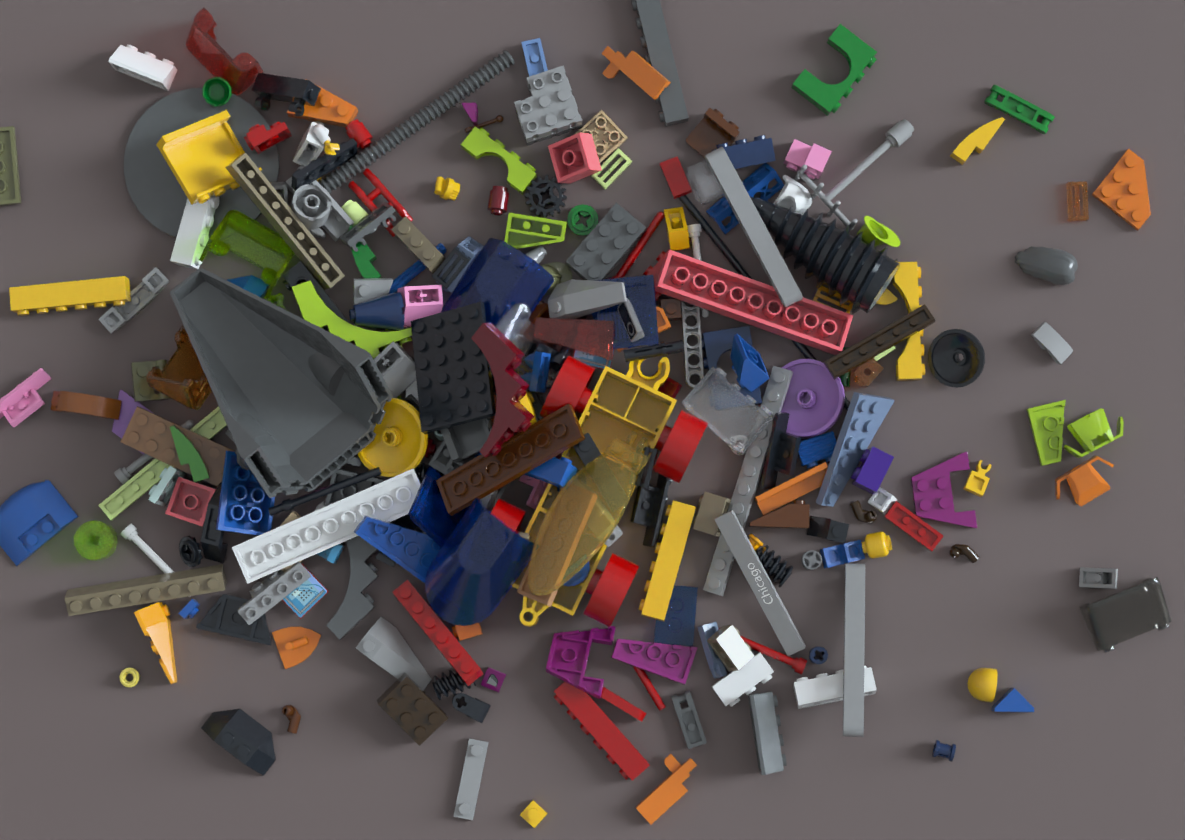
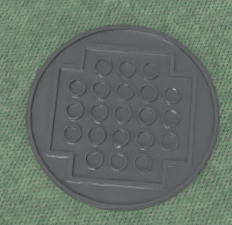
M190 88L172 93L147 109L130 133L124 153V176L128 192L140 213L153 226L170 236L177 237L188 198L156 145L162 136L227 110L231 116L227 123L245 153H247L258 168H262L261 172L270 183L278 182L280 162L277 144L258 154L256 150L251 151L244 139L249 129L257 124L260 126L264 125L267 131L270 130V127L251 104L232 94L228 103L217 107L205 101L202 96V88ZM241 186L235 190L230 188L223 195L219 196V206L214 213V224L210 228L208 235L209 242L221 240L241 232L262 214Z

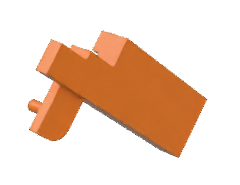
M607 46L601 53L610 61V64L602 73L606 78H614L621 70L655 100L671 83L635 51L631 50L626 57L621 52H615Z
M670 753L665 758L664 764L672 774L635 807L650 825L688 792L682 783L690 776L689 772L697 766L691 758L681 765Z

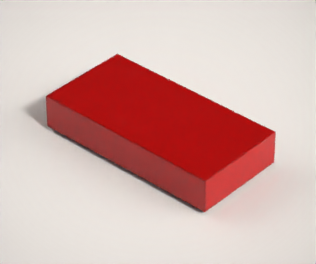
M678 156L660 163L661 170L674 199L692 192Z

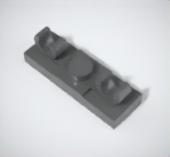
M384 202L340 237L341 241L357 252V242L360 241L362 245H366V241L363 239L364 236L374 233L380 224L387 228L386 219L389 217L392 221H396V217L393 215L395 209L392 205Z

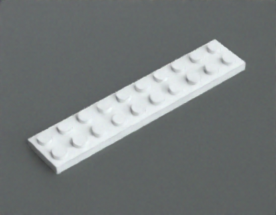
M413 468L232 547L248 584L358 536L353 531L365 516L391 522L419 510V506L423 508L420 503L426 506L421 502L422 500L428 505L430 504L423 499V496L426 499L427 497Z

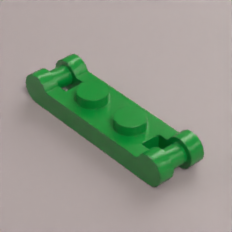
M997 85L992 86L990 96H987L984 101L985 104L1006 113L1042 134L1047 133L1049 123H1052L1055 118L1054 115ZM998 95L1004 97L1002 102L996 100ZM1038 116L1043 118L1041 123L1036 121Z

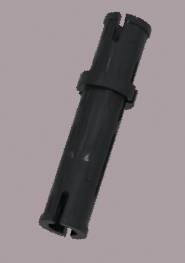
M663 341L657 345L625 349V362L683 353V341L669 343Z

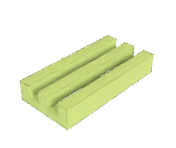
M618 148L601 165L602 171L591 175V177L606 190L632 163V160ZM619 154L621 157L599 178L598 175ZM623 160H625L626 162L622 165V167L606 183H604L603 181L611 174V172Z

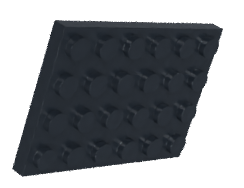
M482 302L411 321L421 432L424 434L495 416L491 368L481 349L471 339L482 323H486L485 306Z

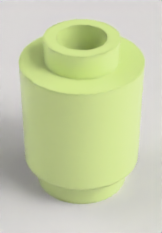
M351 199L341 207L354 221L353 227L369 215L356 201L353 202Z

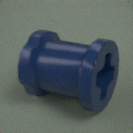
M813 647L809 652V659L815 664H823L828 658V653L823 647ZM815 651H822L821 660L814 659Z
M936 740L932 757L939 756L947 758L952 762L956 744L948 745Z

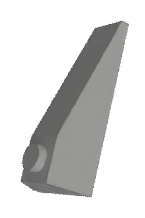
M571 279L557 284L548 299L550 320L567 322L627 302L624 282Z
M383 617L376 621L356 647L357 650L395 678L399 679L406 673L423 691L432 680L398 629Z

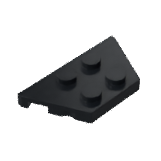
M223 594L219 598L217 603L208 611L207 615L196 627L266 645H271L272 643L265 613L251 625H248L237 610L249 600Z

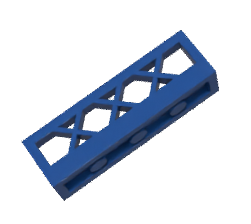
M764 163L742 181L750 198L757 192H761L760 199L765 201L784 186L775 169L767 163ZM775 179L777 184L772 188H768L769 182ZM725 196L706 211L724 234L739 224ZM727 216H731L730 222L724 226L721 221Z

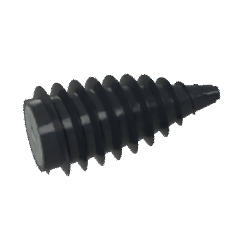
M751 197L767 230L775 237V245L782 244L784 246L783 258H788L791 255L794 256V269L804 266L806 268L805 279L815 275L818 278L816 288H820L825 284L828 285V297L839 293L841 295L840 306L850 301L853 304L852 314L859 310H863L866 313L872 310L900 266L897 262L898 259L893 260L887 256L888 246L878 251L874 248L876 239L868 244L862 241L863 231L854 237L849 234L850 225L841 230L836 228V219L829 224L822 222L823 212L816 218L808 216V209L803 213L793 211V206L787 209L778 206V203L775 205L758 197Z

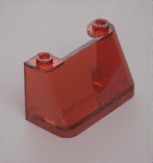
M203 7L194 17L186 39V47L214 77H221L229 82L232 94L240 95L255 82L258 73L264 72L259 63L249 53H240L234 59L229 56L215 41L217 38L214 34V28L217 24L212 15Z

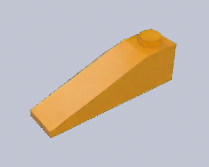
M158 602L137 610L134 614L144 635L151 637V648L156 655H160L159 663L170 684H174L177 682L171 623L168 617L171 613L166 604L163 605L162 602Z

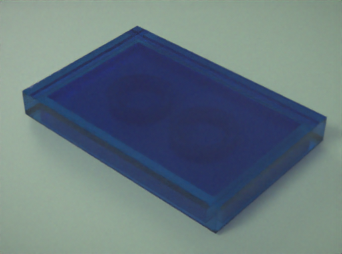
M674 585L664 622L655 621L654 643L693 646L698 587Z

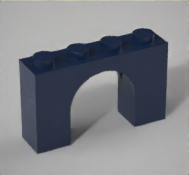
M750 326L702 334V350H705L706 356L703 357L704 369H708L709 374L706 377L707 388H711L712 396H709L710 408L714 407L715 412L760 405L762 403L760 387L751 392L746 387L730 386L721 380L717 372L718 359L725 352L732 350L734 335L739 334L751 346L753 345Z

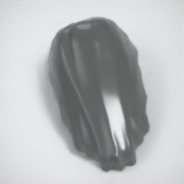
M1031 246L1025 249V251L1018 252L1015 256V263L1020 265L1023 273L1056 285H1067L1074 282L1075 272L1078 269L1077 260L1066 251Z

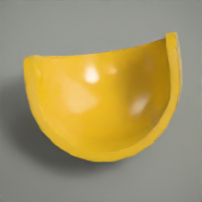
M979 668L971 673L967 684L968 690L974 698L985 702L994 701L997 688V669Z

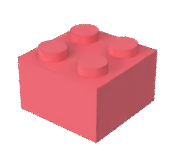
M579 132L548 146L558 183L571 184L602 171L592 134Z
M178 477L165 514L203 527L208 503L216 489Z

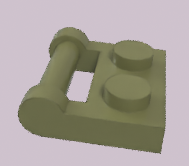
M167 360L131 363L134 402L170 399L165 368ZM158 367L159 394L154 393L152 368Z

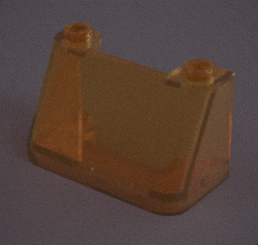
M182 325L175 334L177 350L162 371L158 368H153L148 372L146 379L148 385L189 409L199 410L212 390L185 327Z

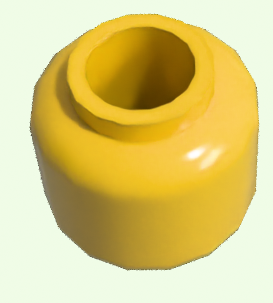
M883 531L867 534L865 541L862 542L863 552L867 553L871 559L887 556L889 551L892 550L890 536L886 535Z

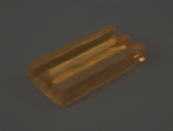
M1087 181L1067 182L1068 221L1089 220ZM1072 186L1075 187L1076 216H1073ZM1079 186H1082L1084 216H1080Z

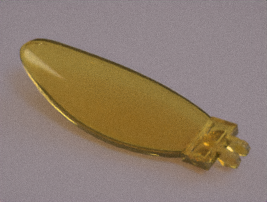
M633 431L626 439V442L615 437L604 451V454L584 466L562 488L548 509L535 540L528 571V585L531 593L540 596L556 591L580 571L604 545L627 507L635 485L636 476L649 461V457L641 453L648 442L647 439L643 437L635 449L631 445L637 438L636 432Z

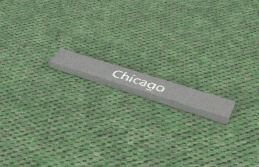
M733 509L715 517L714 520L787 656L805 649L804 641Z

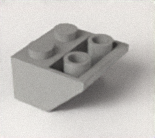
M393 341L374 359L393 398H397L416 381L415 362L398 343Z

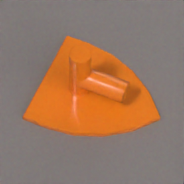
M287 627L272 632L285 669L307 659L317 647L321 637L319 633L303 627Z

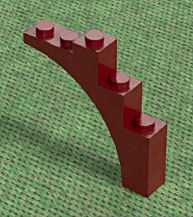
M482 323L471 339L481 349L490 365L497 393L494 423L487 441L479 451L484 457L496 456L502 450V444L508 441L514 432L526 431L532 423L530 421L534 416L518 401L526 395V389L530 385L513 370L521 364V358L525 354L492 323Z

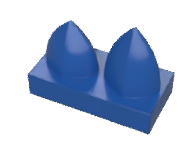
M535 351V353L530 354L524 359L527 366L532 369V372L525 373L520 377L530 385L528 387L529 391L545 393L551 354Z

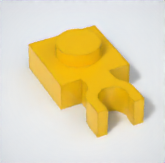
M979 460L976 465L977 472L973 470L970 472L963 488L979 497L984 495L990 480L985 474L992 466L988 464L986 469H982V460Z

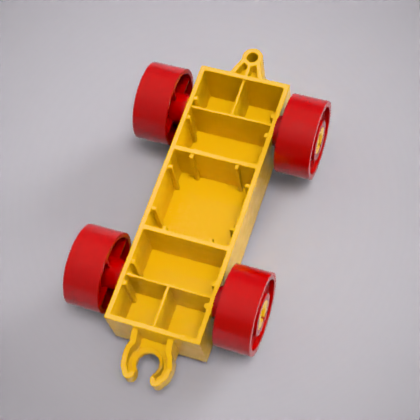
M568 356L550 389L540 412V417L545 418L567 404L573 407L575 413L576 411L581 413L582 415L578 422L583 434H590L629 500L636 487L635 485L628 484L638 445L660 451L661 453L653 471L680 483L708 422L681 410L673 428L666 425L677 402L676 399L658 391L659 387L668 378L670 371L669 359L663 357L658 364V372L651 377L643 375L640 370L641 363L646 359L630 361L629 370L626 375L605 366L594 390H592L588 386L596 368ZM573 446L565 450L561 457L571 460L572 465L585 474L586 485L599 496L618 525L628 502L611 511ZM642 450V454H641V457H640V461H639V465H638V468H637V472H636V476H635V480H634V481H637V478H638V474H639V470H640V467H641L643 455H644V452H645V451H643V450ZM649 452L646 465H647V463H648V461H649V458H650V456H651V454H652L651 452ZM548 483L525 530V533L529 534V542L527 544L522 543L520 560L511 559L501 580L503 583L516 589L519 588L559 494L557 486ZM499 498L479 535L470 560L498 572L506 555L511 556L512 543L517 533L521 532L519 528L526 511ZM586 524L569 566L586 554L590 562L588 577L576 586L567 587L560 584L552 606L574 616L586 592L592 596L583 614L610 627L637 573L639 565L612 553L604 571L597 569L607 545L600 541ZM523 596V608L519 615L521 623L527 627L536 625L539 620L538 616L549 606Z

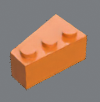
M321 88L315 105H304V114L302 116L294 115L295 112L290 111L286 113L291 118L320 121L329 125L346 127L350 122L354 121L359 111L356 106Z

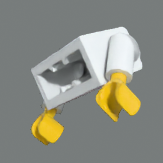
M311 122L301 139L293 162L299 165L303 164L305 167L311 161L317 160L323 148L326 154L336 155L335 150H339L340 147L336 143H330L329 130L325 128L322 122Z

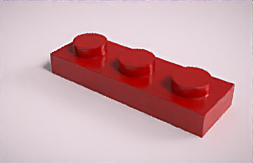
M897 501L894 502L884 518L931 552H933L943 538L941 533Z

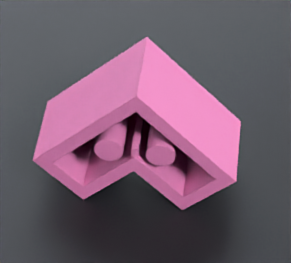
M794 139L784 164L787 165L788 169L795 172L800 170L803 165H807L804 173L810 179H819L832 151L815 143L813 146H809Z

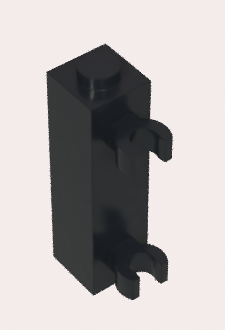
M258 73L252 91L259 95L254 105L261 107V110H269L270 99L290 102L288 111L295 112L294 115L296 116L304 114V105H315L321 88L309 80Z

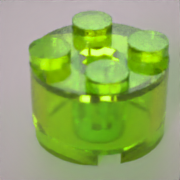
M96 520L85 522L74 535L75 548L86 559L105 560L116 550L117 533L112 526L105 522ZM94 537L100 538L98 539V545L93 544Z

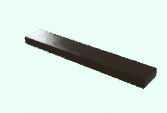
M924 304L824 361V365L835 380L935 323V319Z

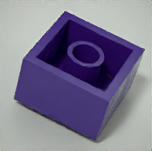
M875 447L864 450L859 460L862 462L861 466L855 468L851 475V479H853L852 484L871 494L876 493L894 457Z

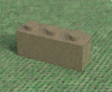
M406 216L391 229L396 237L432 274L444 262L445 257Z

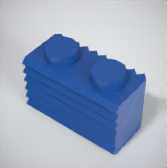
M833 431L801 441L798 453L801 466L806 465L807 468L818 465L817 461L825 459L826 462H829L831 460L836 445Z

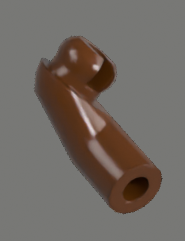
M285 705L282 708V713L290 721L287 732L297 734L301 716L294 706Z

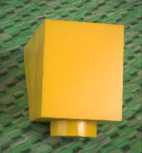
M683 207L664 209L670 250L690 248L688 227Z

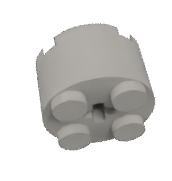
M305 184L295 191L290 208L308 231L321 227L328 220L331 210V196L320 185Z

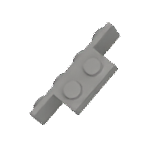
M297 562L286 572L280 569L267 575V578L262 582H257L253 585L252 590L249 591L252 598L237 610L248 625H251L311 577L310 573L300 562Z

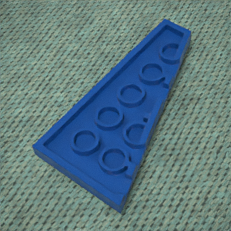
M365 516L353 531L443 597L446 596L445 588L452 580V569L459 561L460 556H458V553L463 546L462 544L447 540L450 543L448 544L440 538L449 546L447 548L435 536L369 516Z

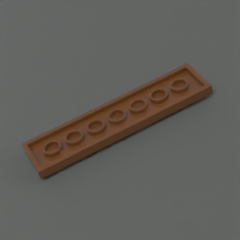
M567 404L532 424L526 431L515 434L502 444V450L496 456L484 457L481 454L436 480L448 514L453 516L585 440L573 407Z

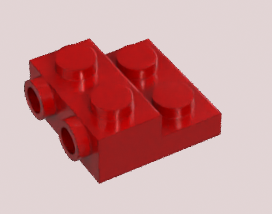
M276 122L270 126L268 131L264 125L260 126L257 124L251 127L244 139L251 151L256 150L260 154L292 135L285 122Z

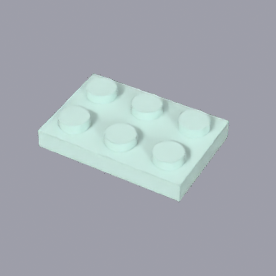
M172 466L165 468L160 474L159 478L161 480L158 485H154L151 488L148 500L165 507L172 496L178 477L183 478L186 473Z

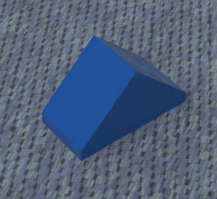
M1010 688L992 706V711L1034 712V707L1015 688Z

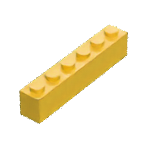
M126 276L9 287L11 311L17 313L18 316L29 315L31 311H36L37 314L49 313L48 310L56 309V312L68 311V308L75 307V310L87 309V306L94 305V308H104L106 304L113 303V306H124L125 302H131L130 281Z
M674 500L672 505L668 504L665 516H669L667 524H662L660 534L663 535L662 542H657L655 553L658 554L657 560L651 563L649 572L653 574L651 581H646L644 591L647 592L645 599H641L638 609L642 611L641 616L662 622L665 620L696 510L695 506Z

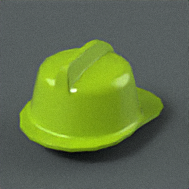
M864 216L865 223L857 232L858 235L863 231V242L868 244L876 239L874 248L884 243L892 247L900 246L898 236L891 229L870 216Z

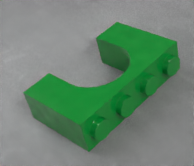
M842 24L832 33L827 44L846 58L849 64L848 77L841 83L831 85L823 83L804 69L791 87L827 116L831 112L835 113L841 106L839 101L842 97L847 98L853 90L851 86L854 82L859 83L865 75L863 73L865 68H871L877 60L875 58L877 51Z

